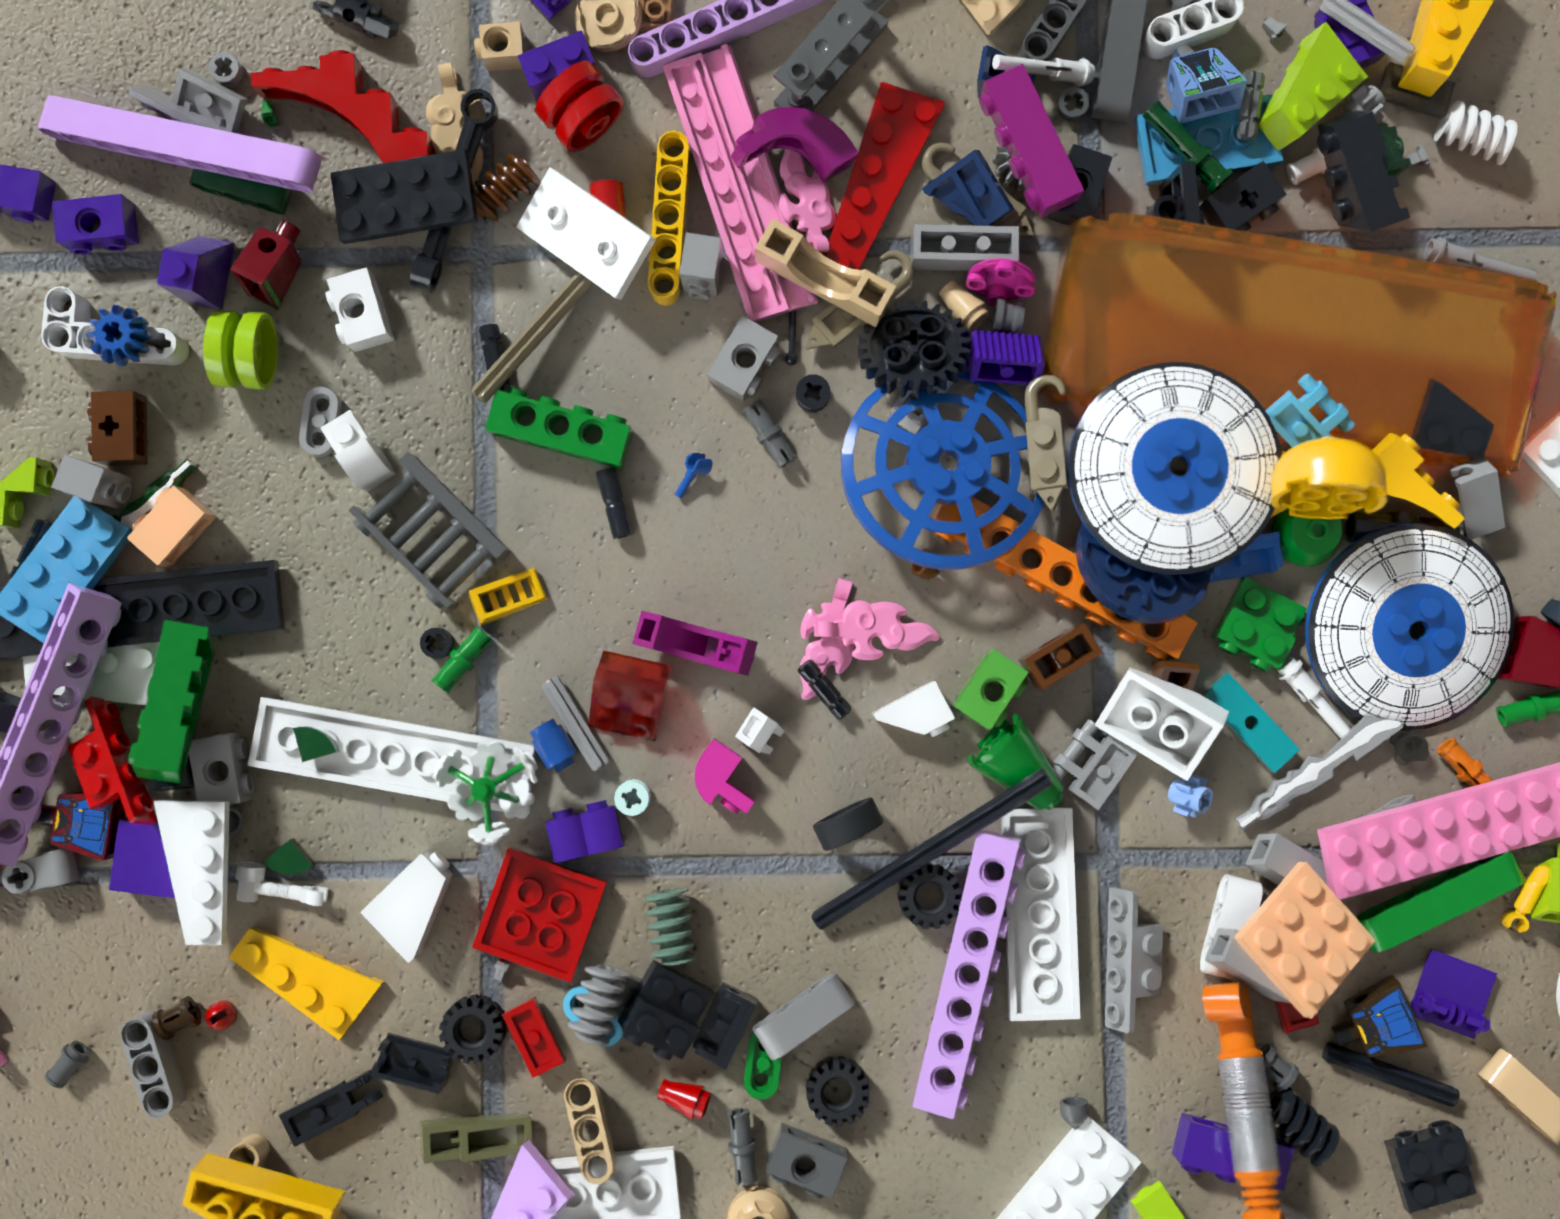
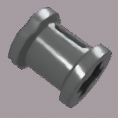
M1266 1044L1259 1049L1263 1053L1264 1068L1266 1069L1264 1071L1266 1072L1265 1076L1273 1082V1087L1277 1091L1287 1090L1295 1082L1299 1074V1068L1295 1064H1288L1276 1053V1048L1273 1045Z

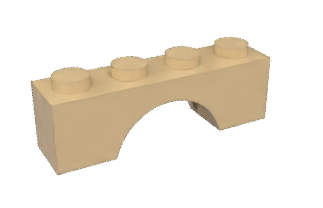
M773 218L755 248V262L874 327H877L896 289V285L866 269L855 270L832 261L812 247L804 235Z

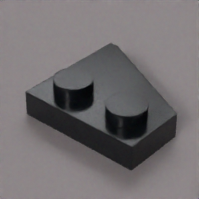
M1430 378L1411 439L1420 448L1483 459L1494 424L1441 382Z

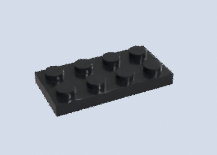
M465 149L330 173L339 241L343 244L478 222L469 153Z

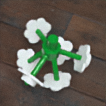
M492 741L489 745L479 743L476 752L472 753L470 757L471 764L480 768L479 771L483 774V777L475 780L459 770L464 762L461 758L462 751L459 749H454L450 755L442 756L438 760L433 774V779L437 781V786L441 788L446 783H453L456 778L469 784L467 787L464 784L457 785L454 791L455 794L448 798L447 804L452 811H456V817L461 821L467 818L471 821H479L484 815V823L478 825V828L468 831V837L474 838L475 842H480L483 845L496 844L503 839V836L510 834V829L506 827L505 823H492L490 800H493L495 797L499 798L500 807L505 809V816L510 819L514 817L519 819L526 818L530 812L529 806L535 800L534 794L530 793L531 785L525 780H520L517 784L510 782L506 787V792L499 791L501 783L521 771L532 783H536L537 778L534 773L538 769L535 758L528 751L523 753L515 746L512 748L517 765L507 771V764L511 761V754L504 752L505 747L499 741ZM491 773L497 775L498 777H496L495 779L492 778Z

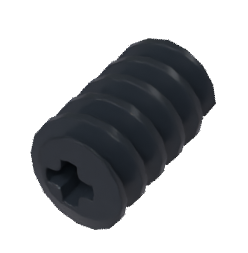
M1289 1087L1281 1092L1273 1091L1267 1099L1271 1100L1269 1108L1272 1109L1273 1128L1279 1127L1278 1136L1282 1139L1290 1136L1289 1145L1292 1148L1301 1146L1299 1150L1300 1155L1305 1158L1311 1156L1310 1162L1313 1166L1318 1167L1324 1164L1337 1148L1340 1139L1338 1128L1329 1123L1325 1116L1318 1114L1313 1106L1307 1105L1305 1099L1298 1095L1296 1096L1292 1088Z

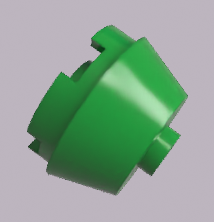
M1289 508L1278 513L1272 533L1279 532L1281 552L1286 560L1298 566L1313 567L1325 563L1336 553L1341 542L1342 525L1340 519H1308L1289 515Z

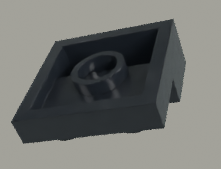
M653 960L617 1020L623 1032H625L623 1037L639 1047L642 1046L643 1042L654 1046L652 1049L654 1053L665 1060L670 1061L673 1056L683 1059L700 1030L696 1023L714 995V992L710 987Z
M1446 1120L1434 1121L1428 1124L1426 1129L1416 1132L1413 1130L1400 1131L1394 1135L1395 1138L1384 1141L1404 1209L1409 1213L1477 1194L1468 1166L1473 1163L1463 1130L1452 1122Z

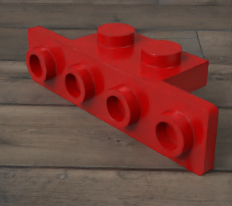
M89 697L85 700V704L95 730L68 746L89 808L101 810L120 798L131 824L152 825L156 823L158 819L154 811V802L148 795L143 779L136 776L132 765L128 762L131 741L125 734L119 718L120 711L112 701H105L103 698Z

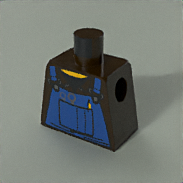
M1394 975L1380 980L1344 1002V1006L1350 1020L1331 1026L1340 1047L1360 1040L1368 1057L1428 1047L1401 984Z

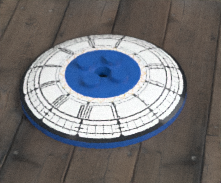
M1184 362L1158 363L1123 375L1107 386L1090 403L1081 416L1071 441L1068 455V482L1075 509L1082 523L1092 537L1110 554L1135 568L1148 572L1168 575L1191 574L1217 567L1243 552L1261 534L1275 510L1271 504L1272 474L1277 462L1282 457V452L1276 430L1267 412L1252 393L1239 382L1224 373L1203 365ZM1174 457H1181L1187 462L1188 470L1184 476H1176L1171 472L1170 462Z
M1419 523L1392 525L1375 530L1351 543L1336 556L1323 572L1313 591L1307 610L1305 624L1306 648L1311 667L1321 687L1347 713L1359 720L1366 715L1400 721L1403 724V728L1399 731L1427 729L1444 724L1462 715L1477 704L1494 685L1505 666L1512 646L1514 610L1509 588L1499 567L1471 539L1450 529L1435 525ZM1420 620L1424 625V632L1419 638L1412 639L1410 627L1414 622Z

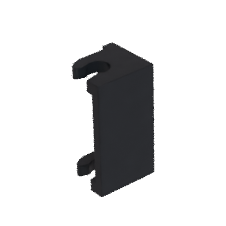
M722 982L692 1047L696 1049L695 1053L726 1070L756 1007L757 998Z
M388 1033L387 1037L379 1045L378 1051H380V1055L372 1067L370 1076L439 1094L447 1085L453 1063V1058H451L453 1053L450 1050L446 1053L442 1046L393 1033Z

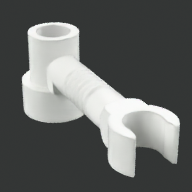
M241 862L237 864L235 879L239 881L236 898L238 901L256 902L259 895L299 900L301 903L312 906H322L323 902H327L329 888L321 886H291L268 882L265 879L266 865L257 862Z

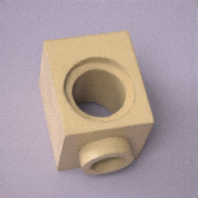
M520 21L479 25L480 38L474 39L477 60L483 61L487 71L522 69L517 55L527 52L526 36ZM498 43L508 44L503 51H493V48Z

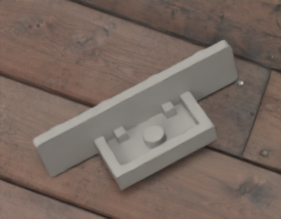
M187 68L179 69L172 97L150 86L130 88L129 95L141 101L140 105L155 112H163L171 116L170 120L246 135L239 131L247 98Z
M1117 887L1109 888L1105 1026L1128 1034L1135 1031L1136 998L1161 996L1163 925L1155 923L1138 924V892Z

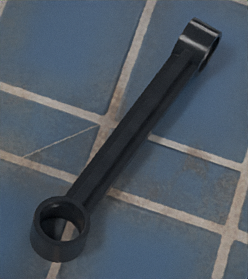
M482 89L470 90L461 100V112L465 117V122L455 151L465 149L469 153L471 168L484 129L493 126L499 115L498 106L493 97ZM477 99H485L492 105L490 114L482 120H474L470 118L468 113L470 104ZM452 226L429 230L422 253L417 255L411 269V286L431 293L436 289L442 272V257Z

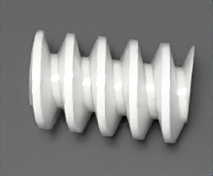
M1457 100L1441 117L1435 130L1434 141H1437L1444 133L1446 134V146H1450L1457 138L1459 139L1457 150L1463 151L1471 143L1470 155L1475 156L1484 148V160L1488 161L1494 153H1497L1496 164L1502 165L1514 146L1518 125L1514 120L1504 122L1503 116L1495 115L1491 118V113L1487 110L1478 113V108L1473 105L1465 108V103Z

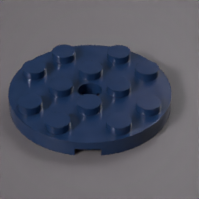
M1083 523L1078 531L1076 558L1083 580L1093 595L1103 605L1124 618L1148 624L1170 622L1191 611L1208 591L1207 587L1210 575L1213 573V568L1181 575L1144 571L1110 554L1092 537Z

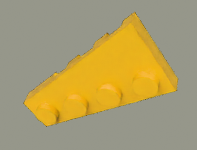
M254 926L248 929L228 956L337 1040H341L385 982L376 977L371 978L363 975L345 964L340 965L325 959V956L314 951H306L295 946V943Z

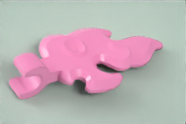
M784 149L780 162V174L784 180L786 191L796 196L800 202L799 204H794L788 199L786 194H781L779 208L782 217L786 223L797 220L799 223L797 229L805 233L809 244L820 253L828 252L829 242L822 235V231H827L834 226L836 213L830 204V191L827 182L823 183L816 171L813 172L812 177L807 176L803 156L795 151Z
M838 578L832 602L821 604L822 613L816 614L812 608L806 612L800 628L803 639H807L810 633L814 631V623H842L843 612L846 608L845 605L853 582ZM822 637L821 640L807 645L800 666L805 661L811 659L821 669L820 673L825 674V676L826 670L830 665L835 666L836 674H841L846 670L853 658L852 652L854 651L855 644L851 643L849 646H845L842 637ZM800 675L803 684L801 698L803 700L816 696V693L808 685L809 682H806Z
M857 600L848 604L844 609L842 623H814V637H842L845 646H849L851 643L855 644L856 649L852 652V656L860 660H876L883 656V651L877 650L871 643L875 636L880 638L883 646L887 649L897 648L904 651L914 650L928 641L939 640V634L930 625L919 622L902 623L900 617L905 615L907 610L893 602L870 604L866 601Z

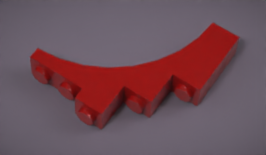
M335 50L329 55H319L320 69L314 66L303 65L297 67V70L283 71L280 68L268 67L264 68L263 72H251V86L263 99L293 100L316 106L340 117L366 138L373 146L382 163L434 154L432 139L427 131L410 127L399 132L398 103L390 92L382 89H369L364 93L363 66L354 53L345 50Z

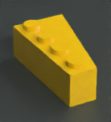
M1421 0L1410 40L1414 44L1415 49L1404 63L1398 87L1431 97L1451 75L1494 0Z

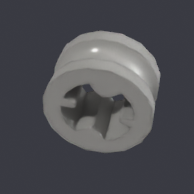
M220 52L215 54L209 61V73L219 85L225 88H234L241 84L245 72L243 66L234 55L228 52ZM225 64L232 70L229 76L220 70Z

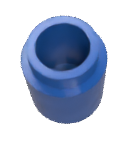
M554 718L529 732L533 738L531 743L547 770L554 767L558 773L575 763L572 756L578 752L562 725H557Z

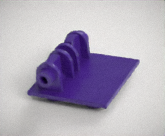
M1430 948L1410 1005L1412 1012L1418 1019L1475 1039L1476 1034L1480 1032L1486 1033L1490 1028V1020L1485 1017L1484 1011L1498 973Z

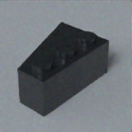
M1356 110L1318 124L1319 136L1317 144L1320 152L1324 155L1326 164L1324 178L1327 186L1331 189L1333 198L1331 212L1338 225L1373 232L1410 218L1407 207L1400 209L1393 188L1399 186L1396 175L1389 177L1382 157L1386 156L1388 152L1374 112Z

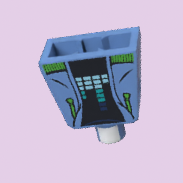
M1182 45L1174 51L1173 59L1169 64L1166 89L1176 118L1181 124L1241 108L1247 80L1218 49L1209 48L1194 52L1190 45Z

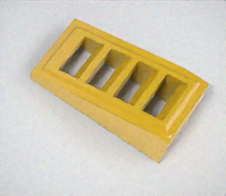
M535 568L474 588L468 592L480 626L547 600ZM526 579L533 594V597L527 598L521 581ZM514 585L520 600L519 602L514 603L508 586ZM501 590L506 606L502 608L495 595V592ZM486 595L493 611L488 613L481 598Z

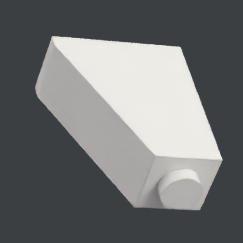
M430 850L421 853L360 912L408 963L422 953L453 875L448 869L450 867L449 862L437 851L432 853Z

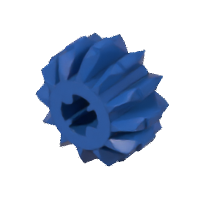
M112 305L110 312L106 309H99L101 319L99 321L96 319L89 320L90 324L95 327L94 331L86 334L88 339L95 341L90 349L98 355L101 354L102 361L109 364L116 362L117 365L127 366L129 359L134 362H140L138 352L140 350L143 352L150 351L149 347L144 344V341L153 338L152 333L145 330L149 324L148 321L141 316L138 317V311L131 307L124 310L119 305ZM122 332V337L118 339V334Z

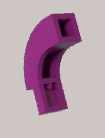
M782 107L759 114L751 130L745 132L736 140L737 145L731 158L737 168H740L770 150L789 149L805 157L824 183L849 168L860 153L847 134L827 117L808 109Z
M641 611L632 644L749 676L758 642L662 615Z

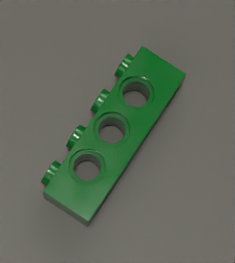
M507 387L506 392L495 391L485 427L489 434L623 470L633 434V429L630 425H626L627 420L625 418L607 414L606 419L593 416V410L574 405L573 410L560 407V401L541 396L539 401L526 398L528 393L511 387ZM527 410L535 411L536 418L531 425H520V416L523 412ZM557 420H568L569 429L565 434H553V425ZM592 428H599L603 431L602 439L596 444H589L585 440L587 432Z

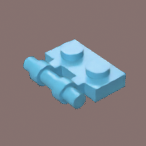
M1309 373L1302 376L1298 381V384L1305 390L1301 398L1297 399L1288 390L1265 410L1275 430L1292 448L1310 440L1332 437L1329 432L1336 426L1344 433L1350 431L1355 426V422L1348 416L1349 410L1342 403L1337 404L1327 393L1328 388L1322 381H1316ZM1316 403L1326 413L1325 417L1319 422L1308 411Z

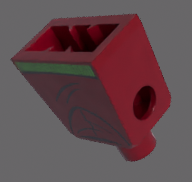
M282 220L275 233L263 227L258 228L230 269L247 296L277 310L281 306L301 264V258L294 247V243L301 231L294 224Z

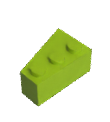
M1327 22L1302 39L1298 46L1299 51L1293 62L1288 65L1281 85L1274 91L1258 121V127L1277 151H1280L1306 133L1368 77Z

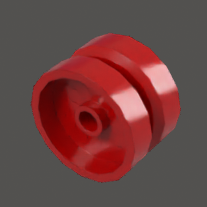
M586 60L575 63L554 78L540 95L534 110L537 117L548 129H556L555 135L557 140L568 152L573 153L585 149L604 135L615 123L624 106L622 96L612 85L603 84V75L592 62Z

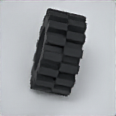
M928 863L899 882L897 898L900 908L906 918L914 925H920L923 929H929V927L938 929L944 923L946 925L951 923L950 919L958 915V908L962 900L961 887L953 874L948 869L943 868V866ZM929 882L939 885L943 892L941 903L933 909L921 907L916 900V893L919 887Z
M478 994L471 995L469 998L465 996L455 1002L442 1017L444 1019L439 1026V1030H442L439 1039L440 1042L444 1041L446 1044L443 1047L445 1052L447 1053L450 1050L453 1053L451 1058L454 1060L462 1058V1063L468 1064L470 1061H474V1064L480 1063L484 1058L488 1059L504 1040L506 1035L504 1031L507 1028L502 1016L504 1011L499 1012L497 1009L499 1004L496 1001L493 1004L489 1002L490 997L483 996L478 998ZM476 1016L483 1020L486 1026V1034L482 1040L471 1042L463 1037L460 1025L464 1018Z
M833 1056L827 1057V1061L824 1063L819 1061L816 1064V1069L810 1071L809 1079L806 1083L808 1106L811 1111H814L815 1117L819 1121L822 1118L825 1124L831 1126L832 1122L836 1123L837 1127H843V1122L847 1121L849 1125L854 1123V1118L856 1116L861 1118L864 1114L863 1109L867 1108L869 1104L870 1089L864 1070L861 1066L858 1067L855 1061L852 1059L846 1061L843 1056H839L838 1059H833ZM835 1078L844 1079L851 1086L850 1097L840 1104L830 1102L824 1095L826 1084Z

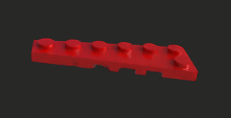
M881 81L858 151L860 154L855 160L829 239V251L825 252L824 256L845 267L860 270L901 188L943 111L944 101Z

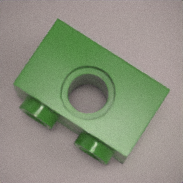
M989 649L951 707L986 730H991L993 726L999 728L1009 713L1006 706L1011 698L1018 699L1028 685L1025 677L1029 672L995 649ZM994 681L1000 686L1001 695L997 700L991 702L985 697L984 688L989 682Z

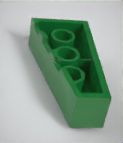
M164 620L153 674L147 688L145 710L142 709L139 716L138 730L140 733L138 742L132 744L128 762L132 765L137 777L180 784L182 782L215 655L209 627Z

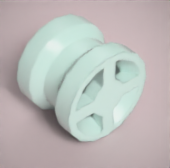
M627 780L615 792V806L625 815H639L650 804L651 792L649 787L641 780Z

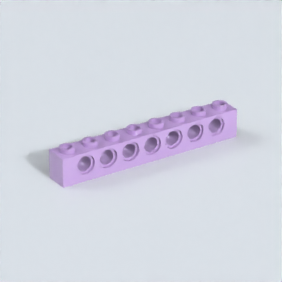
M68 583L0 750V824L5 820L12 819L6 828L0 830L1 865L15 867L19 856L23 855L27 848L29 830L32 823H35L40 816L42 798L45 791L49 790L53 784L55 766L59 757H62L67 750L68 734L72 725L76 724L80 718L81 702L85 693L93 686L94 670L98 661L106 654L108 647L107 638L112 627H115L120 619V606L122 603L108 594ZM91 620L90 628L84 633H79L81 625L85 621ZM78 653L76 662L66 666L68 657ZM65 686L63 694L58 698L52 699L54 691L59 687ZM52 719L50 726L46 730L39 731V727L44 721ZM38 753L35 761L25 764L26 759L31 754ZM25 786L20 795L12 797L15 789Z
M982 829L977 833L912 1107L953 1120L957 1109H965L969 1089L964 1088L963 1084L966 1075H973L977 1055L971 1053L974 1040L981 1041L985 1021L979 1019L982 1006L989 1007L993 992V986L987 985L990 972L997 973L1002 952L995 951L998 937L1003 939L1006 937L1010 918L1004 917L1007 903H1014L1018 884L1012 882L1014 870L1022 869L1026 849L1020 848L1021 838L987 829ZM989 862L1000 863L1005 870L1004 877L1001 879L991 878L986 872V865ZM983 896L991 897L996 902V911L992 913L983 912L978 906V899ZM982 931L988 937V945L984 947L975 946L970 940V933ZM966 965L976 967L979 970L980 978L976 981L967 980L962 974V967ZM960 999L967 1001L971 1005L972 1012L967 1015L958 1013L954 1008V1002ZM949 1034L960 1036L964 1046L958 1049L950 1047L946 1042V1036ZM942 1068L951 1070L956 1080L944 1082L940 1079L938 1070Z

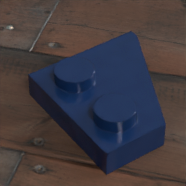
M973 150L922 188L925 194L947 205V208L965 216L969 222L976 226H992L1014 210L980 150Z

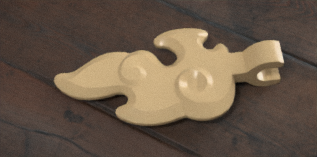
M452 63L438 65L444 94L435 96L426 106V117L431 124L432 145L437 154L455 151L465 122V117L461 112V100L467 92L459 91L457 74ZM480 99L470 104L468 109L470 118L474 120L486 118V112ZM480 146L471 168L474 190H476L474 182L478 180L484 161Z

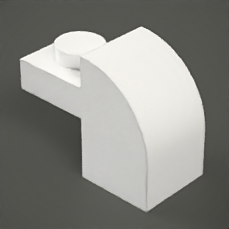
M348 410L321 427L322 432L336 453L334 456L360 489L368 492L396 475L380 446L371 441L352 410Z

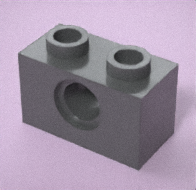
M781 1122L766 1161V1173L771 1174V1179L777 1183L790 1185L791 1182L803 1187V1191L813 1197L822 1198L824 1195L833 1198L847 1161L846 1147ZM802 1157H809L815 1163L810 1169L803 1170L796 1165V1162Z

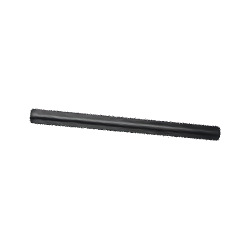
M1044 769L1034 772L815 910L811 916L813 922L820 930L828 927L1050 788L1053 783L1051 777Z

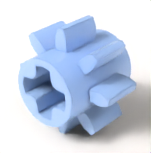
M1194 774L1190 776L1188 781L1176 778L1168 791L1169 801L1176 804L1173 811L1183 816L1194 818L1197 817L1198 812L1205 813L1210 808L1213 800L1212 790L1205 787L1208 780Z

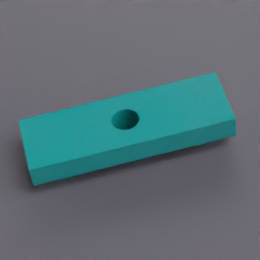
M1224 673L1202 694L1205 698L1229 711L1225 723L1271 773H1276L1300 750L1230 673ZM1247 717H1251L1253 722L1249 729L1245 726Z

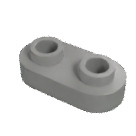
M326 387L311 389L305 395L303 401L299 442L307 453L316 457H324L334 451L326 437L325 442L317 446L316 437L324 434L321 430L322 426L341 415L342 404L339 396ZM323 401H329L328 410L321 412L320 404Z

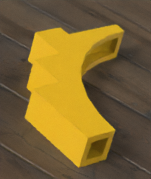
M1389 433L1372 450L1384 465L1387 479V495L1413 502L1426 509L1444 524L1455 529L1465 519L1457 511L1461 505L1448 493L1444 492L1440 495L1431 486L1435 481L1421 468L1414 471L1424 461L1417 453L1420 446L1406 434L1400 437ZM1281 449L1283 456L1286 452ZM1287 507L1275 508L1271 517L1286 510Z

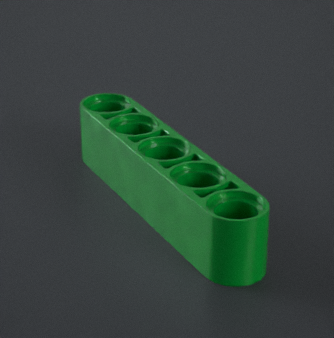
M1509 850L1506 853L1457 866L1356 916V919L1376 940L1369 948L1370 951L1382 952L1518 888L1526 882V878L1513 851Z

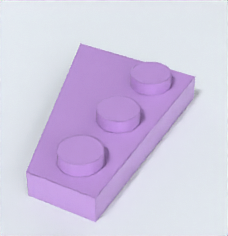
M530 1140L522 1144L491 1219H553L574 1196L573 1192Z

